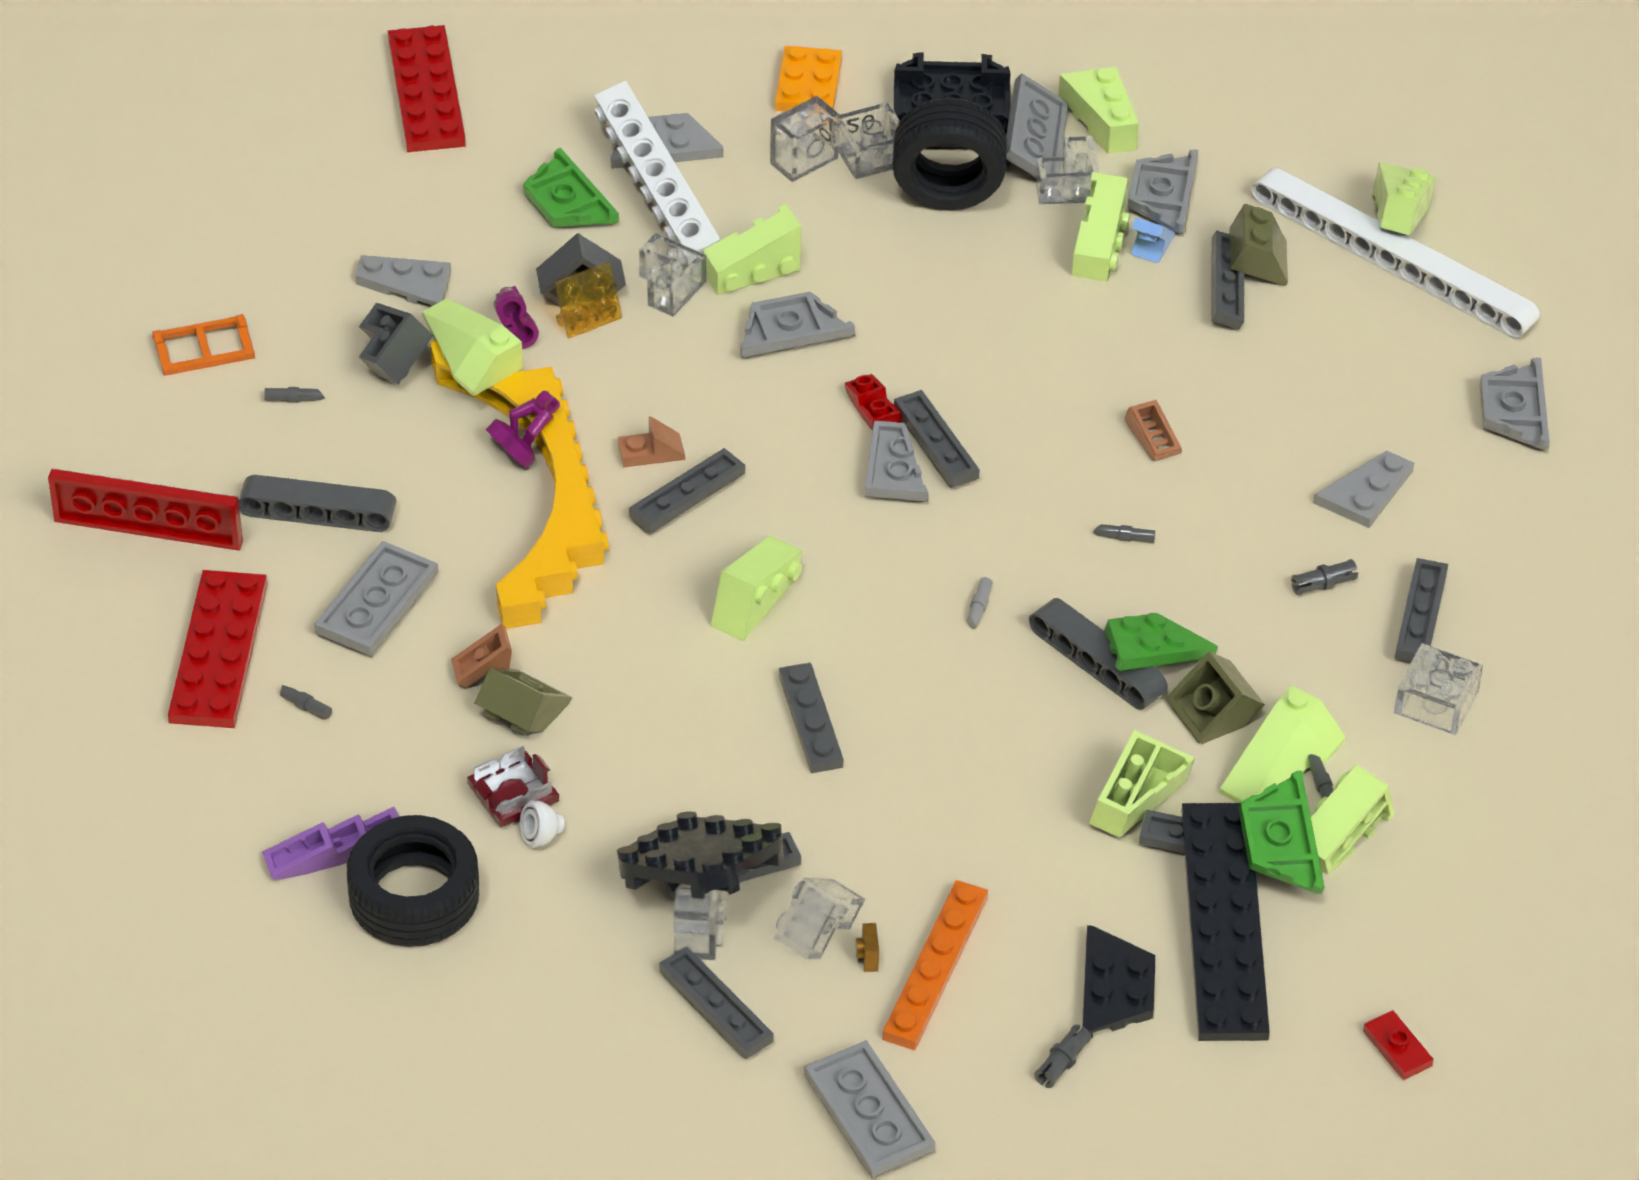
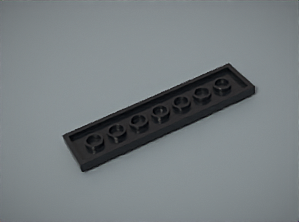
M1182 803L1181 808L1198 1041L1269 1040L1270 1030L1256 871L1249 868L1238 810L1240 803Z

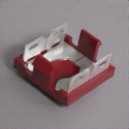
M524 745L503 754L502 758L497 761L494 758L474 767V774L467 777L468 785L500 828L519 820L524 806L531 800L541 801L549 806L559 801V793L552 786V782H548L547 772L551 771L539 755L533 754L531 758L527 751H525Z

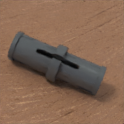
M1349 559L1331 566L1322 564L1317 566L1316 570L1292 575L1291 582H1297V584L1292 585L1293 591L1296 595H1301L1302 593L1320 588L1328 590L1334 584L1355 580L1358 578V572L1352 573V571L1358 570L1354 560Z
M1073 1025L1063 1040L1051 1047L1049 1057L1034 1073L1035 1079L1040 1085L1043 1086L1046 1080L1049 1079L1045 1086L1046 1088H1052L1066 1068L1070 1069L1076 1063V1056L1091 1040V1034L1085 1027H1082L1077 1034L1076 1032L1080 1029V1025Z

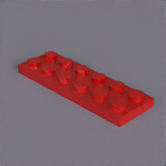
M445 25L387 30L407 153L466 147Z
M51 469L49 473L48 483L54 522L237 551L241 549L243 536L238 497L59 469Z
M202 570L168 711L169 724L235 728L268 584L267 574Z

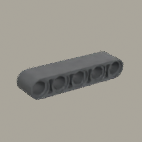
M264 475L247 476L239 495L240 512L249 517L372 532H384L390 527L397 503L396 497L392 493L382 489Z
M1053 598L1029 616L1030 627L1038 637L1134 708L1143 710L1167 692L1168 684L1166 679L1153 666L1119 671L1115 666L1118 658L1117 654L1111 653L1110 641L1106 638L1105 631L1063 600Z

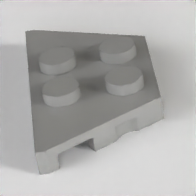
M681 113L648 117L674 162L723 158V145L690 114ZM617 144L610 157L611 169L630 167L629 162L625 164L622 162L617 152V147H619Z
M1189 150L1188 156L1174 158L1171 153L1157 158L1149 157L1136 160L1128 208L1177 233L1183 234L1198 159V150Z
M812 292L753 302L749 311V320L745 326V336L740 345V355L743 358L855 336V325L851 321L845 323L839 319L837 311L831 306L822 303L820 298Z
M1533 358L1530 365L1521 368L1514 364L1505 367L1501 371H1492L1481 375L1480 394L1483 427L1536 448L1548 450L1550 440L1541 358Z

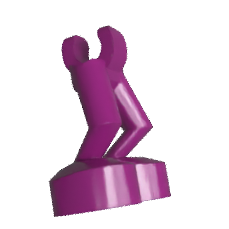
M503 287L496 294L494 301L495 311L502 325L522 341V349L528 348L539 337L538 327L527 313L525 301L517 287Z
M544 390L536 399L533 397L531 400L509 410L510 426L503 421L495 419L486 428V431L518 463L528 469L536 460L531 445L537 435L554 417L552 414L558 410L560 402L548 391ZM535 413L536 417L526 429L523 439L520 438L518 434V419Z

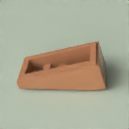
M1157 400L1128 408L1125 420L1153 461L1182 453V448ZM1150 419L1151 422L1144 424V420ZM1154 427L1157 429V430L1151 431V432L1148 431V429H1151V428H1154ZM1158 436H1162L1163 438L1156 441H1153L1152 439ZM1167 444L1169 446L1165 449H1157V447L1161 445Z

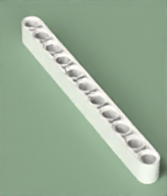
M1279 168L1270 169L1252 185L1253 197L1260 204L1510 337H1521L1540 317L1537 306L1530 300L1405 234L1380 228L1379 221Z

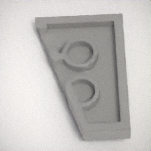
M361 255L356 272V284L387 295L397 293L406 296L408 302L416 305L420 301L433 306L445 299L451 274V263Z
M874 421L865 496L928 502V491L921 478V469L919 464L917 465L914 448L906 424Z
M1386 450L1316 493L1313 503L1370 528L1412 474L1414 462Z

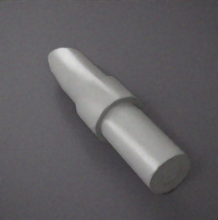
M988 577L981 578L976 594L973 595L970 604L971 609L967 622L972 629L978 625L988 603V595L993 584L992 580Z

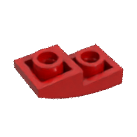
M873 374L861 375L854 380L844 383L852 403L872 430L874 421L901 423V412L887 399L886 387Z

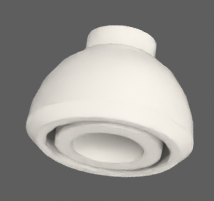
M531 800L524 806L520 816V832L523 840L529 847L544 846L552 841L556 834L563 832V816L560 813H556L548 804Z

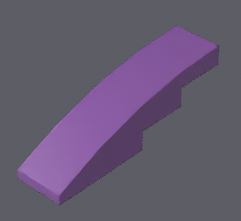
M393 806L365 821L358 814L329 829L322 822L262 853L273 880L310 874L347 863L350 851L362 835L375 825L400 816Z

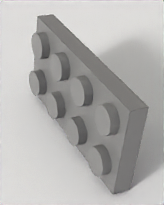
M1021 73L1014 83L1006 135V159L1013 165H1017L1030 173L1034 178L1051 186L1058 179L1068 102Z
M382 541L315 622V633L371 656L438 573V563Z
M867 1040L804 1066V1076L871 1178L935 1151L936 1142Z

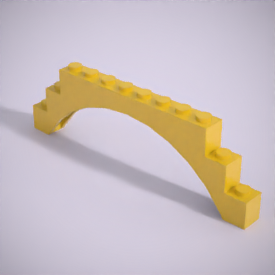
M437 340L430 341L431 364L437 385L472 396L454 380L451 368L447 360H444ZM552 366L518 371L479 394L472 396L502 412L508 418L509 410L531 400L533 397L536 399L544 390L548 391L560 402V407L552 414L554 416L533 441L543 454L553 477L555 496L552 512L543 534L526 558L502 580L496 583L497 609L501 624L506 629L541 623V610L546 609L545 598L572 594L573 580L578 579L577 569L604 564V551L609 550L606 531H600V528H602L600 510L593 508L596 504L594 489L592 486L587 487L586 484L589 483L586 464H580V461H582L581 446L579 442L574 443V439H576L574 422L567 420L570 417L567 399H561L563 396L562 382L560 378L555 379ZM533 413L518 419V426L526 432L536 414Z

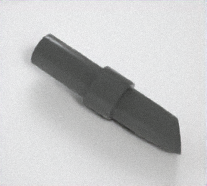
M299 387L265 388V400L299 402L325 399L318 389Z
M1101 524L1095 528L1093 533L1104 537L1117 538L1121 541L1130 542V540L1154 543L1156 530L1132 528V526Z
M282 685L280 696L294 703L296 707L304 711L308 710L324 719H328L331 716V707L314 699L313 696L306 692H300L294 688Z
M1309 754L1308 760L1317 790L1320 791L1322 798L1329 797L1334 791L1330 775L1326 772L1321 758L1317 755Z

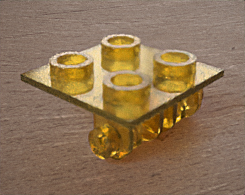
M610 262L555 282L561 308L560 314L556 315L559 326L565 325L568 339L622 318Z

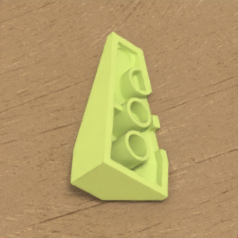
M448 298L422 311L423 318L430 332L434 335V340H437L441 348L444 360H447L451 368L454 380L472 396L479 394L523 369L522 341L502 324Z
M1291 685L1274 705L1220 787L1219 793L1237 803H1241L1252 795L1261 794L1274 783L1278 785L1287 780L1295 771H1302L1303 776L1305 770L1310 768L1309 754L1319 756L1324 764L1345 741V735L1320 699Z

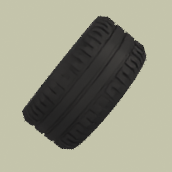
M939 98L924 102L909 111L900 120L896 128L892 162L894 177L903 191L923 205L943 210H958L975 206L992 196L1003 182L1007 154L1006 133L1000 121L990 111L977 103L958 98ZM942 143L959 144L972 149L979 156L971 162L951 165L940 164L927 159L921 154V151L929 146Z
M406 815L388 819L375 825L362 835L350 851V856L347 860V885L352 914L364 930L380 940L406 947L437 943L452 936L465 926L477 908L479 901V871L474 846L463 832L445 821L423 815ZM403 866H428L438 869L448 877V880L439 889L418 896L406 897L392 894L381 888L378 884L388 872Z

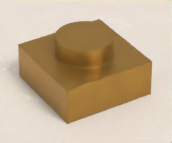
M862 923V937L856 938L857 959L863 958L864 972H878L879 944L876 923Z

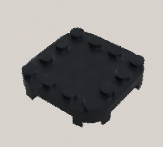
M924 52L913 53L911 60L902 64L897 63L894 70V131H896L900 120L918 105L939 98H958L977 103L990 111L1000 121L1007 135L1011 109V73L1009 66L1003 67L992 61L993 55L981 54V62L924 61ZM946 143L929 146V147H961V148H967V147L961 146V145H959V144H946Z
M693 811L677 814L676 821L660 824L655 831L639 836L636 842L617 850L620 876L622 879H625L626 888L636 890L651 880L690 885L691 896L695 899H705V894L712 890L727 891L731 895L740 891L739 877L760 864L780 866L784 862L780 823L756 824L751 819L726 820L722 815L697 817V813Z

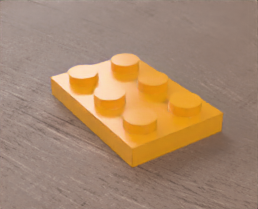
M785 46L775 100V111L820 115L826 113V115L833 116L842 50Z

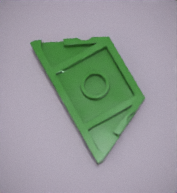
M561 147L554 151V158L548 164L543 163L537 169L536 174L531 175L523 183V193L553 227L614 224L619 222V213Z
M1158 613L1108 619L1104 629L1106 638L1110 641L1111 653L1117 654L1118 658L1115 666L1119 671L1201 660L1208 651L1216 654L1218 649L1216 644Z
M1295 771L1287 780L1278 785L1276 783L1270 785L1261 794L1252 795L1243 800L1238 807L1249 868L1310 892L1322 894L1325 886L1302 771Z

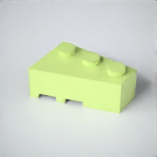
M1110 67L1060 74L1058 96L1068 102V107L1073 111V117L1077 121H1082L1088 127V133L1108 154L1136 150L1139 123L1117 68Z
M1379 161L1372 197L1376 198L1374 205L1378 208L1377 216L1380 228L1410 235L1429 210L1436 176L1429 175L1428 171L1421 168H1412L1410 170Z
M1097 172L1092 173L1090 197L1087 196L1085 203L1087 210L1084 220L1080 224L1074 250L1072 276L1108 281L1110 271L1116 270L1119 253L1116 250H1122L1124 242L1122 230L1127 231L1130 213L1125 212L1128 178Z
M786 203L778 207L779 212L764 221L762 218L753 222L754 227L738 235L737 232H734L703 250V273L717 295L800 270L801 225Z
M768 536L722 570L711 627L744 641L790 585L799 578L803 568L802 563H800L803 550Z
M1134 730L1098 798L1089 824L1120 838L1145 817L1146 810L1152 811L1186 782L1195 757Z
M1357 764L1349 773L1345 772L1341 775L1336 783L1335 790L1329 797H1323L1315 808V813L1311 817L1321 870L1328 875L1355 851L1356 847L1353 844L1362 836L1369 839L1375 833V829L1372 827L1382 818L1389 821L1394 816L1389 786Z

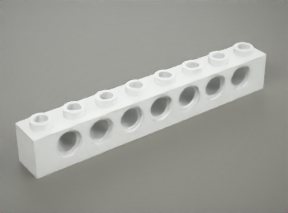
M627 81L594 95L598 106L594 108V112L601 125L606 123L608 126L605 130L612 144L617 143L619 145L617 152L624 164L629 162L630 167H628V170L635 184L639 182L642 184L640 191L647 204L653 203L652 211L659 224L664 222L666 225L663 229L670 244L676 242L678 247L675 250L681 263H688L693 273L703 269V250L721 239Z

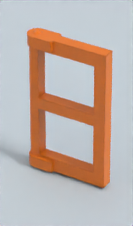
M244 314L162 331H152V339L155 343L164 376L255 359ZM236 326L243 350L211 356L205 332ZM196 334L203 357L170 363L164 340Z

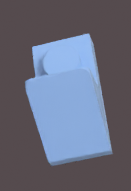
M1135 217L1132 229L1138 233L1131 254L1158 263L1173 240L1175 232L1165 226Z

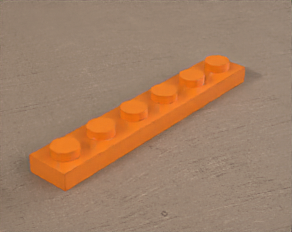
M959 880L955 881L885 1025L882 1040L916 1050L988 899V889Z

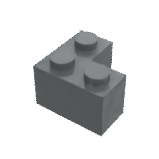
M579 233L574 235L536 268L540 293L562 307L583 289L606 302L626 285L621 260Z
M375 303L359 326L371 340L358 358L381 379L399 385L401 380L408 375L411 366L419 355L425 351L427 344L434 335L411 313Z

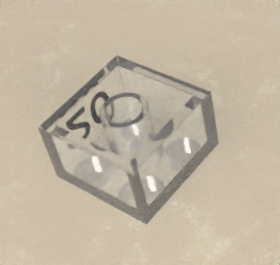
M815 96L771 119L770 164L791 182L838 159L839 113L820 97Z
M888 102L833 116V144L855 180L893 170L894 137L900 121Z
M1421 643L1398 686L1394 713L1456 735L1479 692L1483 665Z

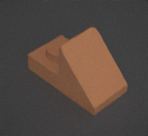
M649 416V433L618 437V448L623 468L685 460L680 433Z
M503 624L497 626L451 659L457 683L465 689L486 675L490 667L510 668L512 649L506 627Z

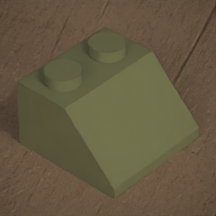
M1244 203L1229 228L1230 269L1286 286L1288 283L1287 241L1273 213Z
M1209 651L1165 698L1199 743L1202 744L1243 728L1265 705L1230 660Z
M490 667L474 704L484 708L483 714L497 721H502L503 718L512 723L510 728L514 731L529 735V732H543L569 705L572 697L520 670Z

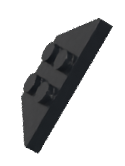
M1087 925L1082 1027H1085L1091 1034V1038H1093V1032L1110 1027L1113 1032L1125 1028L1130 1023H1141L1153 1019L1156 955L1093 925Z

